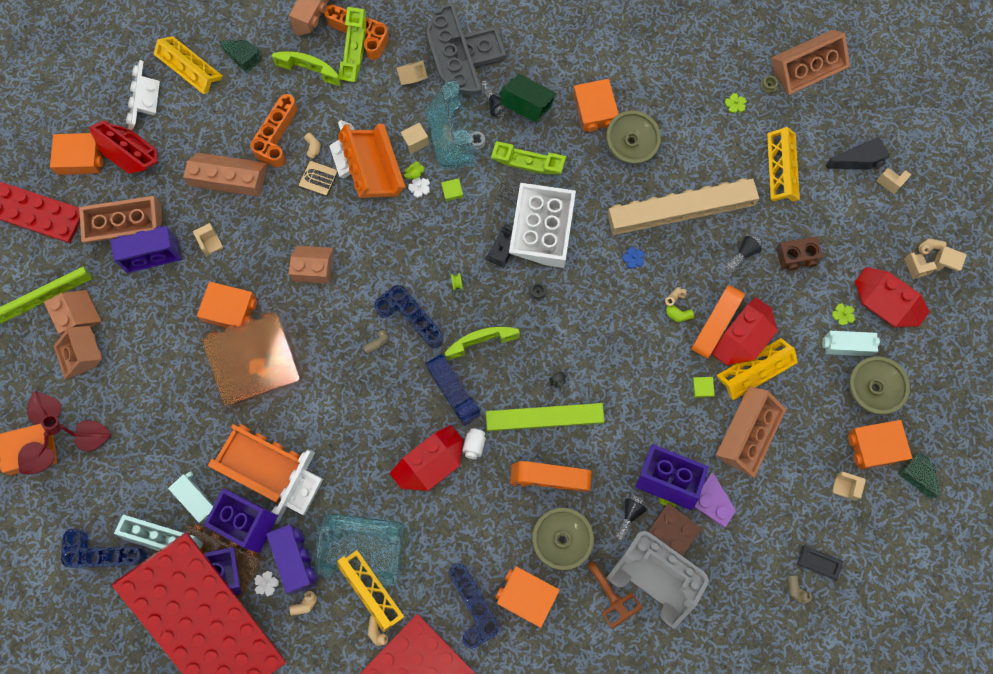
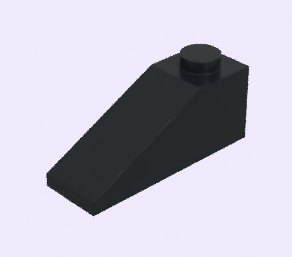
M877 137L830 158L826 167L827 169L869 170L873 167L878 169L886 164L885 161L890 154L881 139Z

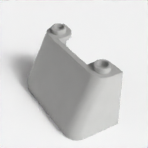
M647 531L637 534L606 577L610 583L617 587H625L631 581L663 604L660 616L673 629L696 607L709 582L705 572Z

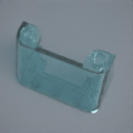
M458 79L445 82L426 109L437 164L444 170L475 164L473 142L470 133L466 130L454 131L452 123L455 111L461 109Z
M344 514L326 515L318 529L315 573L321 574L324 577L333 576L339 570L337 561L343 556L346 558L358 550L373 573L378 575L377 579L382 584H396L403 548L405 524L397 521ZM355 557L349 561V564L354 570L360 571L361 563Z

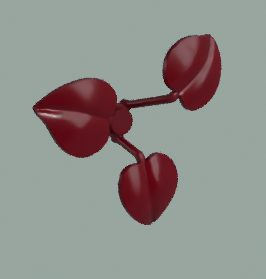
M34 391L28 403L27 416L32 424L42 425L45 431L43 434L44 444L42 446L38 442H31L21 448L18 454L19 473L25 475L37 474L51 466L55 454L51 449L46 448L48 446V436L56 435L60 430H64L71 436H76L74 440L76 447L87 452L94 451L102 446L110 438L111 433L104 425L91 420L78 423L76 426L77 433L72 432L64 424H60L57 418L62 409L60 402L52 396Z

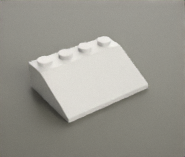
M520 183L509 254L543 265L564 268L576 191Z

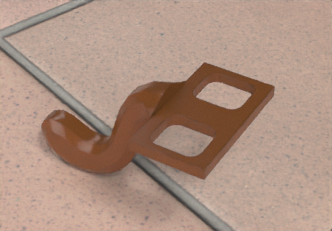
M593 561L588 563L589 570L610 600V607L601 614L612 629L643 609L632 592L623 598L618 597L596 563ZM633 598L638 605L633 610L627 611L623 604ZM617 610L620 618L614 623H610L606 617L607 614Z

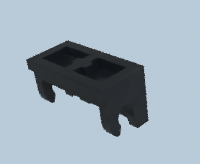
M508 225L502 227L485 260L502 268L505 267L511 256L509 249L513 231L512 227Z

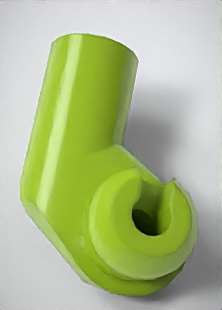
M675 305L666 307L668 317L675 322L694 318L692 309L682 312Z

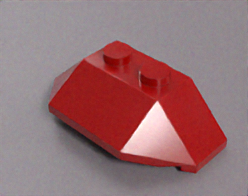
M104 120L89 127L101 154L128 174L146 170L158 163L157 149L132 130L119 125L109 124V122Z
M865 267L855 280L861 304L894 328L919 327L930 312L921 294L888 271Z
M755 297L746 305L727 329L711 355L726 366L755 361L778 331L772 308Z
M449 425L435 432L403 457L389 474L401 489L430 491L460 467L463 439L454 427Z

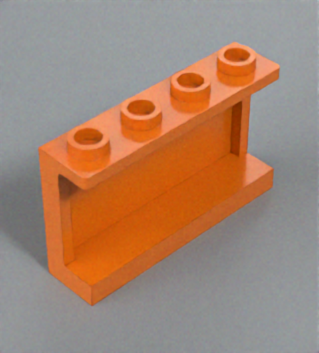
M345 124L339 132L338 138L342 144L344 157L347 159L349 172L352 175L354 188L359 198L398 196L405 188V184L385 125L377 124L374 130H351L349 124Z
M232 424L231 428L233 431L216 460L211 459L208 466L279 504L281 501L280 495L288 487L291 473L297 470L300 464L298 460L301 455L291 450L289 453L283 451L284 447L276 442L272 444L266 442L267 438L259 433H256V435L249 433L250 429L242 424L239 426Z

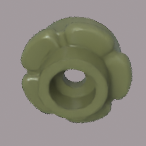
M767 76L760 83L761 88L766 93L775 92L778 88V80L774 76Z

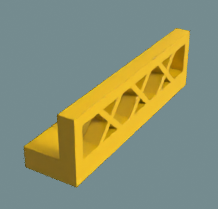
M175 37L157 39L154 55L202 94L209 92L212 82L222 79L223 75Z
M788 127L767 133L771 200L778 201L788 198L792 202L800 200L796 133ZM781 135L780 142L777 146L774 145L773 137ZM780 150L782 157L776 162L774 157ZM781 167L783 168V173L777 179L775 173ZM780 184L784 185V193L776 195V190Z
M780 338L766 346L755 361L737 363L717 374V378L726 386L729 397L735 400L744 395L748 387L756 388L797 364L795 348ZM780 346L783 347L780 351H774V349ZM761 357H768L765 360H758ZM745 366H752L749 369H742ZM730 375H735V377L730 380L726 379V377Z
M358 550L346 558L343 556L337 561L338 568L383 632L404 618V615ZM356 557L361 563L360 571L354 570L349 561ZM361 575L370 576L372 579L371 588L365 587L360 579ZM373 592L382 593L384 596L383 604H377L372 597ZM385 608L394 610L398 617L390 622L384 614Z

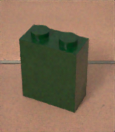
M518 74L514 79L511 78L506 86L504 85L501 88L499 101L502 102L501 105L537 123L552 107L556 93Z

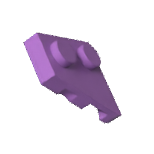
M710 473L704 482L700 498L694 508L725 528L736 510L715 475Z

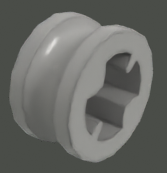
M475 131L469 136V144L473 149L479 150L485 145V136L479 131ZM474 138H480V143H474Z

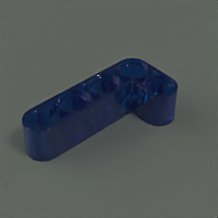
M395 285L375 300L374 307L380 317L387 318L399 310L429 347L438 348L442 345L443 336L441 330L403 286ZM397 293L403 294V297L400 299L394 298ZM381 305H388L386 310L379 309ZM408 307L415 308L412 313L406 312ZM420 321L427 322V324L424 327L418 326V323ZM429 331H431L434 337L437 336L438 339H431Z
M442 354L425 363L428 371L439 388H441L442 393L464 426L481 416L477 404L468 395Z
M71 528L63 534L61 563L68 568L138 566L147 559L146 551L134 546L88 548V535L82 530ZM78 534V540L74 543L73 537ZM117 552V560L113 562L112 555ZM96 553L97 560L93 563L92 556ZM137 553V557L133 559L127 558V555H135ZM76 554V555H77V560H76V562L73 564V563H72V557H73V555Z
M457 563L450 568L449 575L477 624L464 633L462 641L467 648L474 649L495 637L499 632V624L467 568L463 564ZM456 568H459V570L464 569L462 576L465 580L468 577L470 581L463 583L460 587L458 583H462L458 576L454 577ZM468 585L473 586L475 589L472 597H466L463 593L464 588ZM476 604H483L485 606V613L483 615L477 616L474 613ZM487 622L495 624L496 630L493 634L485 632L484 626ZM469 633L477 635L478 641L475 645L467 643L466 637Z

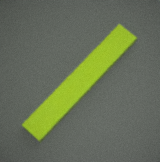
M81 267L1 306L0 324L44 303L60 293H65L93 278L91 273L85 267Z
M603 403L486 411L487 432L604 424Z

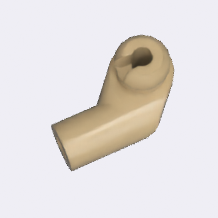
M307 133L304 137L309 144L307 156L314 159L320 153L321 144L311 133Z
M928 238L919 245L918 250L921 254L927 255L933 249L941 250L946 246V242Z
M677 287L665 299V303L668 306H672L679 298L685 299L687 290Z
M307 591L301 604L290 605L291 616L309 613L317 601L316 594L313 591Z
M370 616L368 636L376 646L386 645L388 636L379 631V625Z

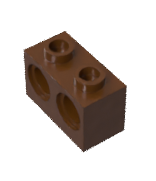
M817 236L781 242L776 248L782 270L788 269V271L799 269L800 266H806L807 268L815 267L823 258ZM805 251L811 252L812 256L807 255ZM787 254H791L794 259H790Z

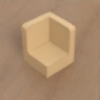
M423 60L397 67L401 85L415 83L428 78Z
M420 122L401 132L410 154L429 145L428 136Z
M887 168L877 179V182L895 194L911 174L905 170L899 176Z
M210 223L193 231L201 250L206 256L223 248L215 229Z
M944 246L937 252L934 261L937 267L936 270L940 271L943 267H948L959 272L962 270L967 254Z
M913 252L904 259L912 279L930 275L937 269L935 262L926 263L923 254L915 255Z
M840 472L836 474L832 493L854 501L861 499L866 479L846 472Z

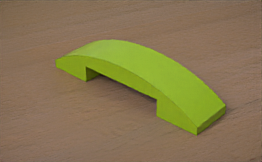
M347 7L345 25L348 27L343 62L340 61L339 79L356 82L364 53L366 12L365 9Z
M277 52L272 54L275 65L292 70L293 66L297 65L321 73L324 82L340 87L341 83L338 74L328 64L316 57L299 52Z
M496 141L491 159L504 165L533 173L562 174L566 156L549 152L547 156L515 149L512 144Z
M491 327L472 332L449 347L445 352L446 359L449 361L464 356L465 347L496 337L500 338L501 343L520 338L519 329Z

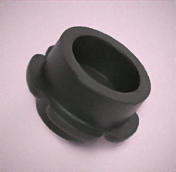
M535 283L530 286L529 296L533 300L541 301L547 296V289L543 284Z
M562 371L549 378L550 385H555L557 388L565 384L567 375L565 376Z

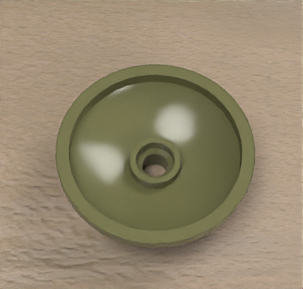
M630 110L622 112L612 119L607 128L606 141L609 150L617 159L629 164H640L648 161L655 155L660 146L661 134L658 125L649 115L640 111ZM631 139L634 143L630 144L628 140Z
M880 356L866 358L854 367L850 375L849 387L852 397L860 407L870 413L878 415L893 413L900 409L909 397L910 383L906 372L898 363L889 358ZM875 385L878 391H874L872 386Z
M556 508L546 512L537 521L533 530L532 541L537 556L544 564L557 570H570L580 566L589 557L594 544V535L591 525L582 514L569 508ZM564 536L566 543L561 544L558 540L559 537Z

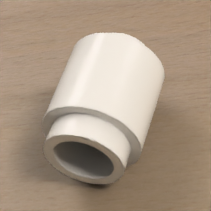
M470 429V432L466 435L462 450L465 453V457L474 460L477 457H481L486 440L484 437L485 432L478 429Z

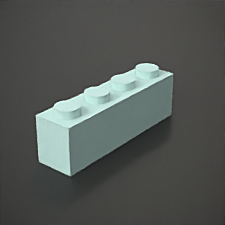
M126 515L122 516L114 532L115 535L125 541L157 551L184 534ZM190 535L194 542L201 549L203 542H201L195 536Z

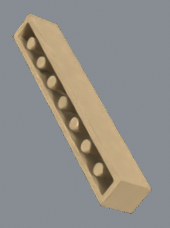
M743 178L734 183L724 182L715 187L705 186L695 191L690 189L676 195L675 193H670L665 197H651L647 201H633L628 205L622 206L617 204L609 208L607 216L612 235L755 206L759 196L754 180Z

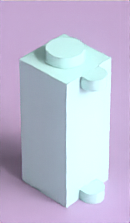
M829 331L823 337L822 347L825 348V354L873 356L878 352L880 339L877 338V333Z
M190 471L186 475L183 474L168 489L199 523L204 524L214 504L191 480L194 474Z

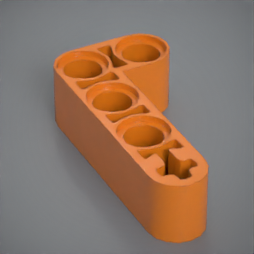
M336 5L327 6L324 12L327 24L334 29L347 33L348 26L345 25L347 9ZM366 17L364 47L367 57L371 60H376L380 58L389 42L388 30L385 24Z
M284 94L278 99L250 144L257 159L276 168L283 166L286 162V157L277 143L298 111L292 95Z
M729 284L727 285L693 344L692 351L706 359L709 358L743 300L744 292Z
M519 461L511 466L510 485L513 486L521 484L523 487L534 485L572 491H591V470Z

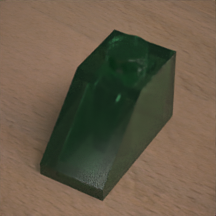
M222 40L219 42L223 51L245 73H248L262 61L259 48L255 44L251 45L247 40Z
M918 452L913 454V459L906 461L897 474L930 499L939 497L941 493L935 465L930 462L926 455L919 454Z

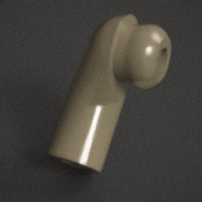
M386 330L379 331L377 339L364 345L366 353L369 354L379 349L389 341L390 337L387 335Z
M787 576L790 596L801 604L809 603L812 596L809 592H805L799 587L798 576Z

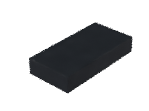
M804 545L797 565L837 581L844 561Z

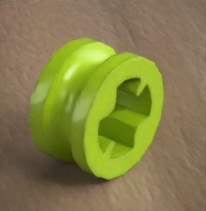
M460 273L456 276L451 274L453 291H456L457 288L462 290Z

